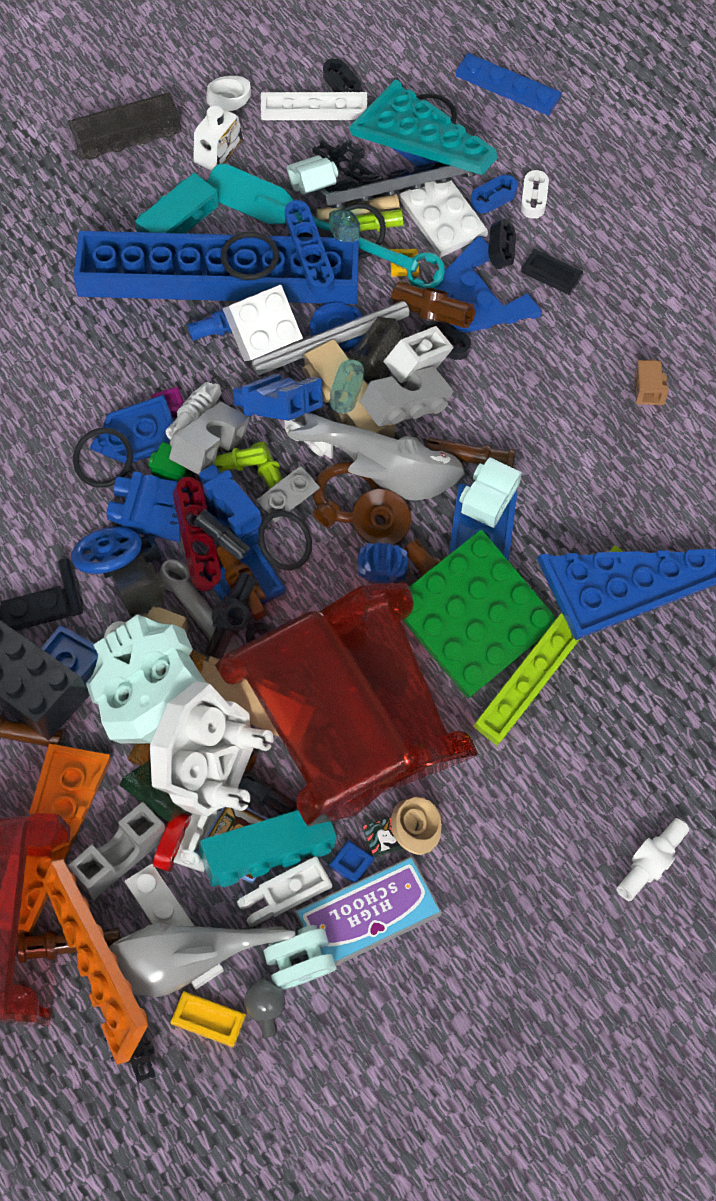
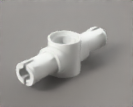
M675 818L659 837L656 836L653 840L648 838L641 845L631 860L633 862L631 865L632 870L616 889L622 898L632 901L647 882H652L654 879L658 881L662 877L661 874L664 870H668L675 860V857H673L675 854L674 849L689 832V827L686 823Z

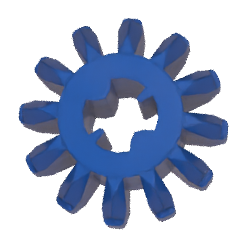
M377 542V544H366V546L360 548V553L358 554L357 568L359 576L367 581H374L377 584L398 583L405 579L406 572H408L407 551L401 549L398 545H390L389 543L382 544Z

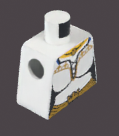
M211 106L207 110L206 117L194 132V163L212 171L218 164L226 162L244 139L238 116L220 106Z

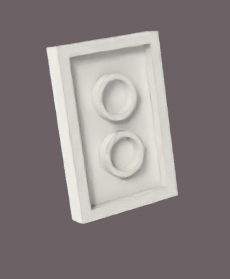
M452 180L440 184L435 183V181L427 182L423 188L409 189L399 194L400 202L440 258L471 244L479 236L484 238L488 235L487 228Z

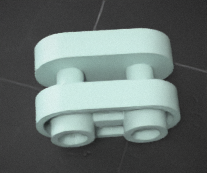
M310 925L297 931L298 935L291 939L268 943L269 947L263 952L267 965L278 964L279 971L271 975L272 982L277 987L285 990L336 970L333 955L321 954L320 949L329 944L325 929H318L317 925ZM308 954L309 960L292 966L291 960Z

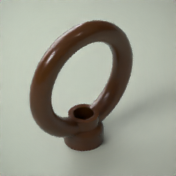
M340 462L330 465L322 470L315 480L320 489L313 493L317 506L313 511V516L326 528H330L336 521L353 523V511L340 510L335 502L327 501L324 493L325 486L331 478L339 474H351L348 472V469L353 462ZM359 476L369 484L371 490L383 489L371 478Z

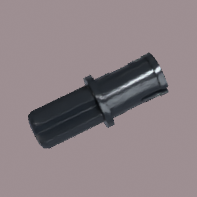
M204 509L195 519L194 524L213 539V544L221 545L237 560L243 559L249 552V545L230 530L231 526L229 524L225 526L209 513L207 509Z
M250 770L245 772L247 777L242 776L238 788L247 790L251 796L259 800L260 806L266 805L280 815L298 809V804L278 791L275 784H268Z

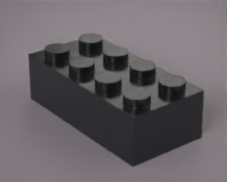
M0 620V705L49 741L90 696L88 689L78 674Z

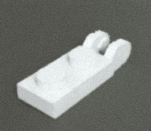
M316 856L260 884L258 889L240 898L237 904L240 909H245L261 901L263 898L265 899L268 906L252 913L246 920L248 925L253 927L332 888V883Z

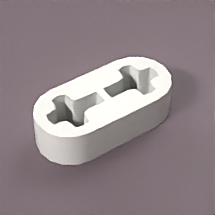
M530 171L524 179L521 211L528 218H539L545 212L549 179L543 171ZM534 181H539L538 190L533 189ZM531 199H537L536 208L531 207Z

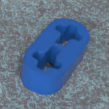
M501 175L477 187L471 194L472 209L478 213H488L513 200L517 195L518 182L510 175Z

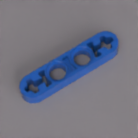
M293 200L285 207V222L311 292L316 295L329 294L334 288V273L310 208L304 201ZM298 212L301 215V223H298V219L293 213ZM308 232L313 237L304 241L299 239L298 235ZM310 254H316L321 259L318 262L311 263L305 258ZM321 271V277L323 281H326L325 283H320L317 280V272Z

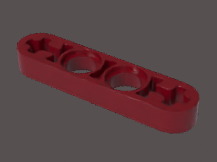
M185 477L175 486L173 499L192 584L196 589L207 592L212 590L220 581L221 570L213 539L198 526L190 525L186 519L187 514L190 513L198 516L204 509H207L200 482L192 477ZM185 487H187L188 492H193L190 501L188 494L182 493ZM200 541L204 543L207 547V553L203 555L196 553L193 549V542ZM204 569L206 575L212 576L209 582H207L205 577H200Z

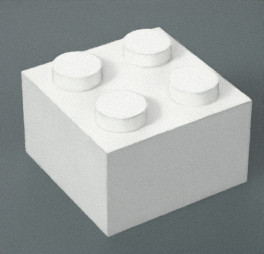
M281 285L222 308L244 361L255 359L303 339Z

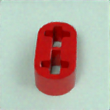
M176 810L172 813L155 853L153 867L167 872L172 870L174 858L184 838L185 830L191 821V815Z

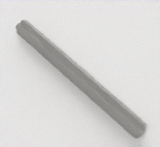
M400 301L252 360L253 370L257 375H261L304 358L305 353L332 339L337 344L406 318L409 316V307L405 301Z

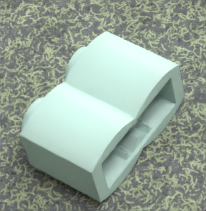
M319 155L287 165L286 167L293 189L296 192L300 191L302 194L334 185L338 177L335 163Z
M490 457L484 465L480 463L473 476L475 482L471 487L466 486L460 496L459 502L463 503L461 513L494 528L520 484L522 472Z

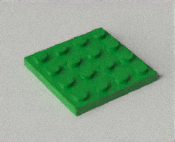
M482 529L389 603V606L468 699L540 640L556 620L552 612Z

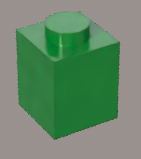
M162 442L158 451H153L148 467L151 469L153 476L177 482L180 481V478L192 477L193 471L169 459L172 449L170 444Z

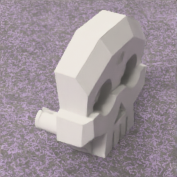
M195 681L167 703L150 744L152 787L169 793L173 803L190 813L208 817L223 807L243 811L248 805L239 803V801L249 803L250 795L247 790H239L237 788L253 748L263 751L269 750L271 745L264 744L263 741L273 743V733L269 730L252 728L250 726L249 712L235 702L225 701L210 683Z

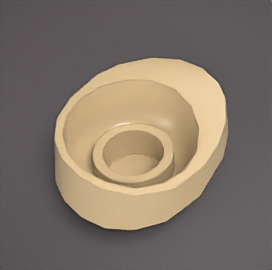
M413 797L400 801L394 807L391 816L392 832L401 847L417 855L430 853L441 837V817L436 806L427 799ZM417 821H418L419 827H418L417 831H415L416 825H417Z

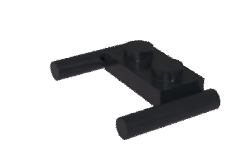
M61 559L58 561L64 585L63 589H61V586L1 601L0 620L15 631L68 618L69 616L83 614L70 560Z

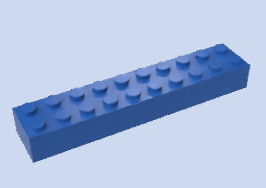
M79 231L73 277L78 297L242 301L281 285L288 303L327 304L343 302L345 304H357L359 238L320 237L334 273V288L326 295H316L309 289L291 236H268L275 242L279 250V261L275 269L260 279L242 280L228 273L221 262V250L225 242L234 235ZM255 237L237 240L227 251V261L230 267L243 274L262 272L270 266L273 260V251L270 245L264 240ZM298 237V238L305 241V240L311 239L312 237ZM310 254L305 259L308 262L315 263L321 258L316 254ZM321 271L317 272V280L320 283H325L326 281L322 280Z

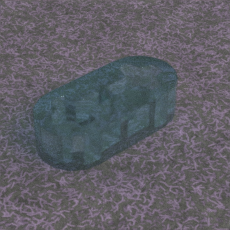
M334 210L329 213V229L337 240L354 242L360 239V222L353 212Z
M346 360L338 367L330 391L331 408L338 413H348L356 406L364 382V368L360 362ZM350 371L355 372V374H353L351 378V381L348 382L347 375L350 374ZM346 391L347 398H345L344 402H340L339 398H341L343 392Z

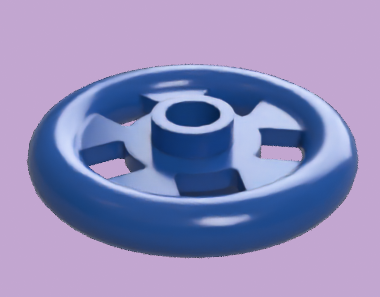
M126 527L100 529L88 534L74 546L71 553V561L75 568L84 573L102 574L112 572L126 566L137 557L142 547V541L137 532ZM122 539L127 540L126 542H124V543H122V544H120V542H119V541L122 540ZM87 550H91L90 554H84Z

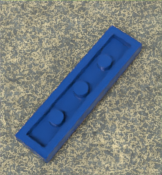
M467 53L456 69V77L550 116L561 99L562 92L470 53Z

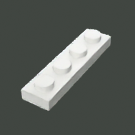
M261 92V120H356L367 109V92Z
M153 864L148 865L124 881L152 925L164 923L194 926L158 871L153 867ZM218 964L192 981L191 984L196 990L224 970Z

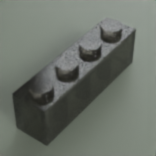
M170 92L67 121L70 138L79 161L93 160L103 154L121 152L131 146L145 145L152 140L163 137L170 138L182 132L180 115Z

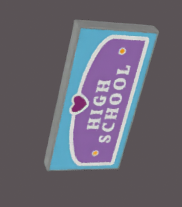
M411 856L296 910L295 915L301 928L317 925L318 929H325L329 944L320 949L321 954L333 955L335 965L337 966L440 917L442 912L414 858Z

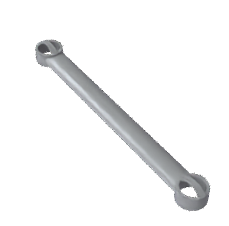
M171 559L165 561L157 575L159 584L164 589L174 592L210 640L215 630V627L212 626L213 610L189 580L190 573L188 567L179 560ZM169 571L181 576L182 580L171 578ZM232 637L223 659L233 672L236 668L253 674L252 681L261 684L262 679H265ZM305 732L300 744L285 740L296 755L295 765L303 775L311 778L322 775L315 765L307 761L306 755H311V740ZM317 744L319 760L326 769L330 763V755L324 747Z

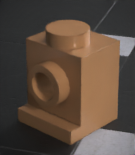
M654 359L638 360L635 371L636 404L665 405L669 388L667 385V374L662 372L661 361Z

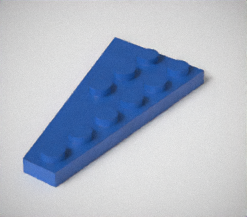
M716 549L687 550L686 552H669V550L657 551L656 553H642V551L598 552L595 555L566 553L563 556L540 554L536 558L575 641L716 585Z

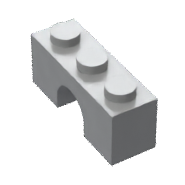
M433 366L413 371L404 388L397 383L393 376L371 381L359 402L380 427L388 424L395 425L412 418L418 419L423 415L431 413L438 414L447 407V401L454 391Z
M220 401L211 409H206L196 420L192 419L182 430H177L170 440L172 449L169 459L199 475L201 471L214 464L218 447L229 452L243 441L250 417Z
M141 802L118 822L119 829L109 842L97 849L92 844L67 865L68 870L73 872L76 883L92 901L159 845L165 831V826L144 802Z

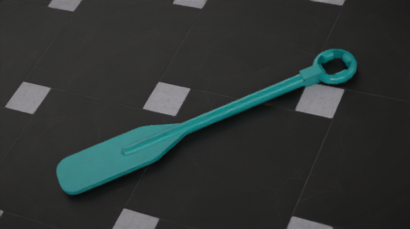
M218 164L213 168L207 183L217 190L219 203L266 224H286L285 207L294 200L286 190L228 164ZM298 212L293 213L296 215L298 222H302L301 215ZM313 217L316 227L330 231L339 238H359V249L407 270V277L412 285L421 288H435L444 278V263L434 253H419L410 258ZM422 259H426V262H430L433 265L436 263L439 265V270H436L432 277L434 281L430 284H426L425 281L419 278L415 280L413 278V272H416L419 266L418 262Z

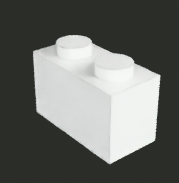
M435 326L400 340L383 362L398 381L403 383L408 381L413 371L433 366L437 368L454 347L438 327Z

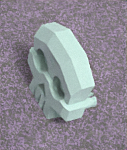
M136 615L127 621L126 625H121L117 628V631L111 632L107 635V638H103L93 645L98 653L94 672L86 682L92 702L99 705L101 722L109 739L120 744L151 743L167 703L195 681L206 683L189 656L193 649L183 628L173 624H162Z

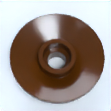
M373 489L364 493L357 500L353 508L352 520L355 530L366 542L395 545L407 535L411 525V514L406 502L395 492L387 489ZM375 517H381L384 524L378 525L375 522Z

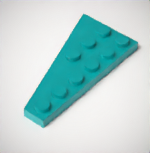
M397 79L349 126L352 136L479 175H483L498 159L495 148L478 136L469 135L465 127L461 124L455 125L452 123L448 115L428 101L418 99L414 91L404 89L401 82Z

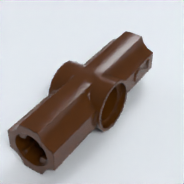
M398 282L391 295L393 304L405 301L410 311L416 312L418 317L430 321H444L451 325L469 328L476 314L474 304L448 296L449 293L439 289L421 288L407 282Z

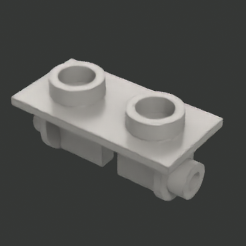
M299 466L256 499V502L262 508L260 514L265 518L275 511L283 510L290 512L320 489V487L306 470ZM282 516L273 518V522L276 523Z

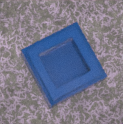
M347 840L329 864V868L351 883H356L360 881L371 866L375 857L350 840Z

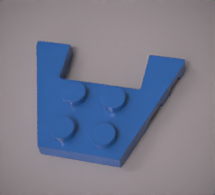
M482 236L477 237L445 270L443 280L434 288L449 293L448 296L474 304L476 314L469 328H462L451 324L449 326L462 333L491 328L492 325L511 324L521 319L541 317L542 310L528 293L503 306L476 273L474 268L490 260L488 254L489 245Z

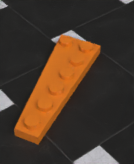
M49 743L0 911V929L31 935L49 897L43 880L50 863L61 859L65 862L111 763V756L109 754Z
M63 859L50 863L43 884L58 921L62 926L68 946L71 948L76 947L77 968L81 977L88 976L92 991L89 994V998L93 1008L100 1006L106 1022L101 1025L114 1060L117 1065L128 1062L148 1027L146 1013L139 1007L133 995L130 982L124 978L118 966L116 955L110 951L104 939L101 926L96 924L90 912L87 899L82 897L76 885L73 872L68 870Z

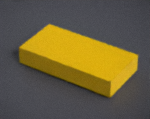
M183 991L171 1019V1025L234 1048L246 1014Z

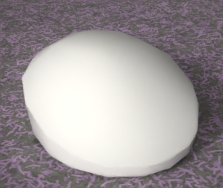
M241 76L219 77L207 86V103L210 107L220 106L229 112L237 110L244 106L251 96L250 82Z

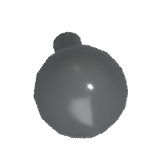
M261 978L247 990L244 998V1007L247 1014L253 1020L261 1022L262 1037L276 1036L274 1019L278 1018L283 1012L285 998L280 987H277L267 979Z

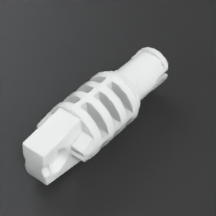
M205 382L192 392L178 409L176 420L166 429V435L170 440L177 430H182L192 419L196 420L206 409H211L215 406L222 394L220 385Z

